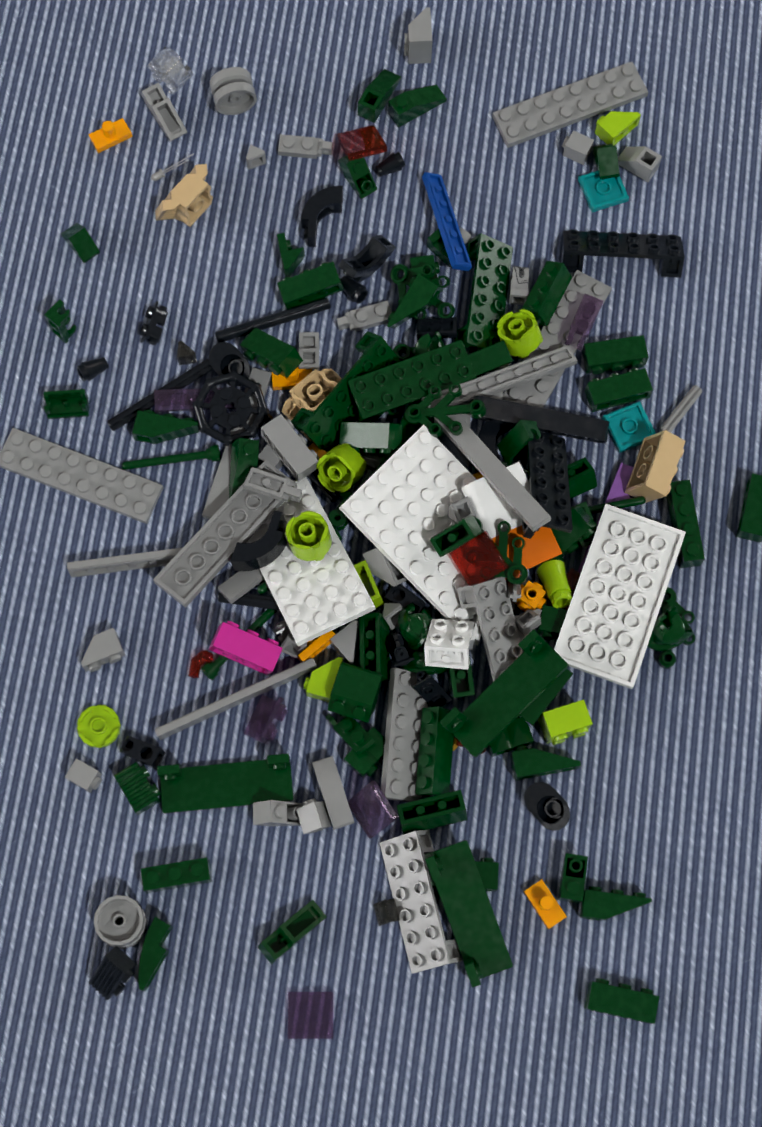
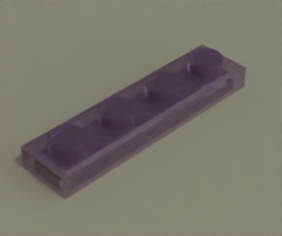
M202 388L154 390L155 412L194 410L192 402H195ZM211 390L208 393L204 403L211 402L214 396V393ZM234 404L226 405L227 409H235Z

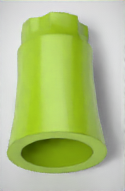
M550 560L541 564L536 574L541 580L553 607H567L570 605L572 596L564 562L561 560Z

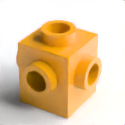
M528 580L525 586L521 584V598H518L515 604L524 612L528 609L541 610L547 601L544 598L546 591L541 584L537 582L532 583Z

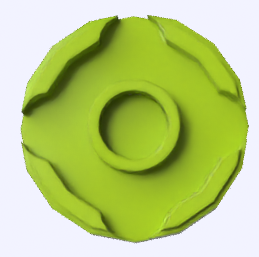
M106 705L88 707L81 713L77 722L79 737L85 744L93 748L109 746L120 734L121 724L119 717L113 709Z

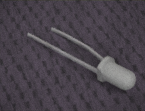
M194 153L164 171L160 168L159 171L151 175V179L157 181L162 177L165 178V173L189 161L187 158L194 155Z

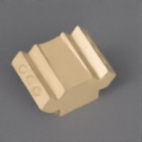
M207 164L195 165L192 171L186 174L170 191L165 200L161 201L155 210L156 221L176 219L191 227L207 210L213 200V196L210 195L211 186L204 181L208 174Z
M333 369L313 370L289 391L291 397L284 402L281 412L290 421L301 408L314 412L342 378ZM302 432L306 436V438L310 442H312V440L304 432Z

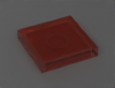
M484 531L449 553L468 585L488 581L509 568L487 531Z

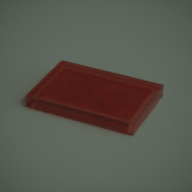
M374 125L337 134L338 141L350 161L387 151L386 143Z

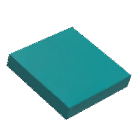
M594 171L578 177L579 184L592 213L629 201V196L620 176L600 179L598 171Z
M640 401L602 417L603 420L610 422L609 433L619 453L642 445L644 438L656 434Z

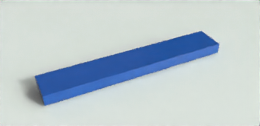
M425 172L422 175V179L451 267L456 270L469 271L472 265L442 176Z

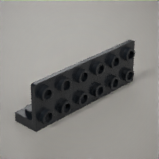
M574 229L563 231L564 254L562 263H564L569 272H576L577 270L582 272L584 255L663 259L661 277L681 278L685 256L680 236L673 234L665 236L653 233L645 235L634 232L625 234L614 231L605 233L594 230L585 232Z
M540 432L541 437L537 440L533 433L534 439L529 441L518 453L519 460H528L530 494L551 516V521L543 525V527L571 533L573 525L565 439ZM522 520L523 537L531 539L540 528L533 532Z

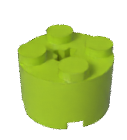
M520 309L517 313L508 312L497 324V333L500 341L505 342L512 356L526 358L543 341L535 316L528 310Z
M344 443L334 447L317 462L319 475L317 476L320 483L329 491L345 492L363 477L367 464L354 448Z
M305 511L288 522L286 526L287 540L293 555L304 561H320L330 550L332 537L327 522L320 514Z

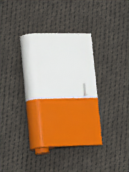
M520 462L506 467L530 493L529 481ZM484 477L461 488L464 496H468L476 514L475 518L481 520L483 524L482 529L498 547V524L502 521L510 523L511 531L508 533L507 557L512 562L514 557L512 540L515 537H521L525 540L526 544L522 550V565L526 569H530L563 554L551 528L542 526L539 531L534 533L531 539L523 537L522 519ZM502 524L501 530L503 532L507 531L508 525ZM520 539L516 540L515 546L517 548L521 547L522 541ZM496 562L498 569H506L501 562ZM515 570L513 573L514 577L519 578L521 572Z

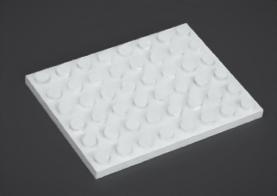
M422 425L339 509L447 620L469 621L477 613L476 608L461 609L457 588L498 578L491 577L490 579H485L480 575L482 567L490 566L493 569H498L496 562L478 561L470 563L467 561L466 554L470 550L480 553H491L477 536L442 557L438 555L430 541L432 537L455 524L448 517L449 505L465 498L461 488L477 479L436 437L429 433V429L425 425ZM474 552L469 555L472 561L477 557ZM486 568L483 573L485 576H489L491 571Z

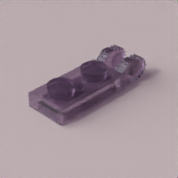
M584 294L570 326V332L565 345L572 343L575 333L580 334L582 337L578 341L577 349L581 351L603 305V300Z

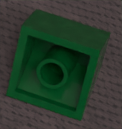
M341 662L331 691L328 711L369 723L376 707L383 674Z

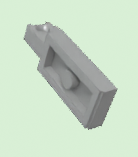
M280 134L278 155L317 159L322 154L332 155L333 143L323 141L321 138Z
M384 301L345 313V316L337 318V325L339 331L350 328V331L355 330L357 332L389 323L388 317L392 312L388 301Z
M251 467L243 484L245 489L280 501L288 502L290 499L300 503L303 497L302 490L295 488V484L291 483L289 479Z

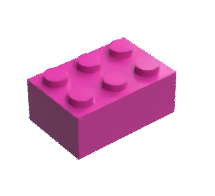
M227 621V623L222 622L218 626L208 650L268 675L273 672L283 648L278 646L279 642L273 639H261L257 632L247 629V632L239 629L238 624Z

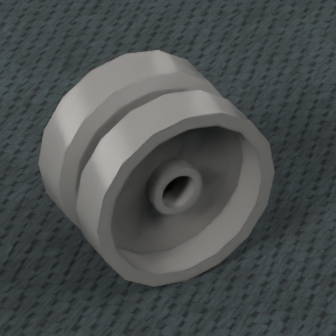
M241 67L225 68L218 71L210 79L211 92L216 110L219 113L237 115L250 110L257 101L251 74L247 69Z
M116 895L107 898L99 905L94 916V927L98 936L106 944L113 948L117 946L120 949H127L135 946L142 940L147 929V918L144 910L135 900L128 896ZM119 919L124 920L122 925L117 923Z

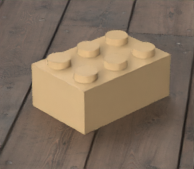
M667 430L644 438L624 493L632 497L643 496L646 499L645 503L666 497L671 490L670 484L672 478L677 473V464L684 453L683 447L686 441Z

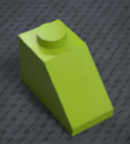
M611 111L606 116L603 115L597 120L595 134L607 145L613 144L615 146L638 126L641 114L639 112Z
M337 657L312 671L310 677H306L303 689L306 690L308 697L329 702L343 658Z

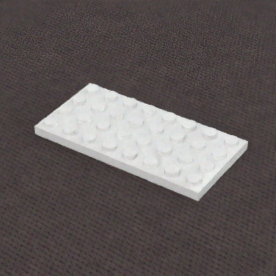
M307 477L299 482L294 480L297 483V489L302 490L303 497L300 503L289 499L288 502L284 501L276 511L283 512L287 524L290 519L296 518L305 511L320 514L327 522L332 537L330 550L320 561H304L293 555L287 540V545L280 556L272 563L260 568L297 646L376 610L372 599ZM273 514L246 543L255 542L265 535Z
M605 504L554 650L569 664V667L633 689L686 533L685 531Z

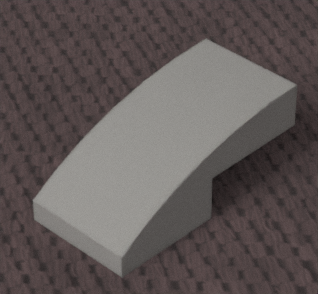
M319 332L299 333V355L303 360L299 365V369H319Z

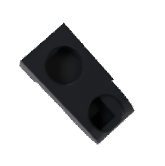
M400 584L395 587L392 586L383 599L385 603H399L402 608L413 603L415 610L411 615L421 613L426 606L422 599Z
M131 736L126 737L119 751L154 770H157V766L160 765L165 755L161 748Z

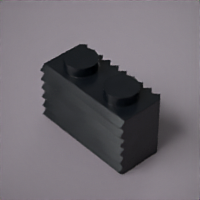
M115 946L105 955L89 980V984L99 994H102L105 1000H109L113 995L117 997L126 988L124 983L126 984L135 974L132 970L136 963L120 948Z

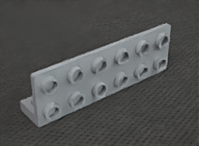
M498 577L482 583L457 588L461 609L476 608L493 682L523 653L522 648L518 645L520 638L511 601L508 596L505 577Z
M429 830L413 831L380 842L411 973L414 974L443 965L461 962L462 958L456 939L447 941L445 939L424 854L434 851Z

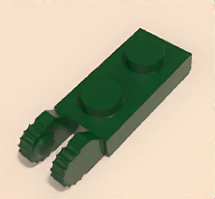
M339 714L343 720L337 723L332 715H326L325 718L332 725L334 731L358 756L375 743L374 739L354 718Z

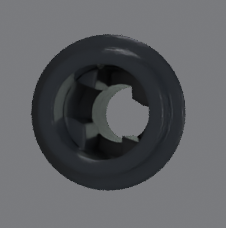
M393 152L375 167L381 177L401 171L406 165L399 152L394 154Z
M348 276L341 278L344 291L352 302L361 303L366 299L368 295L366 286Z
M102 357L81 362L77 366V371L83 381H90L105 371V369H108L109 366L106 359Z

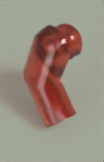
M201 650L191 659L188 677L199 678L201 665L205 662L210 663L213 661V653L208 652V650Z

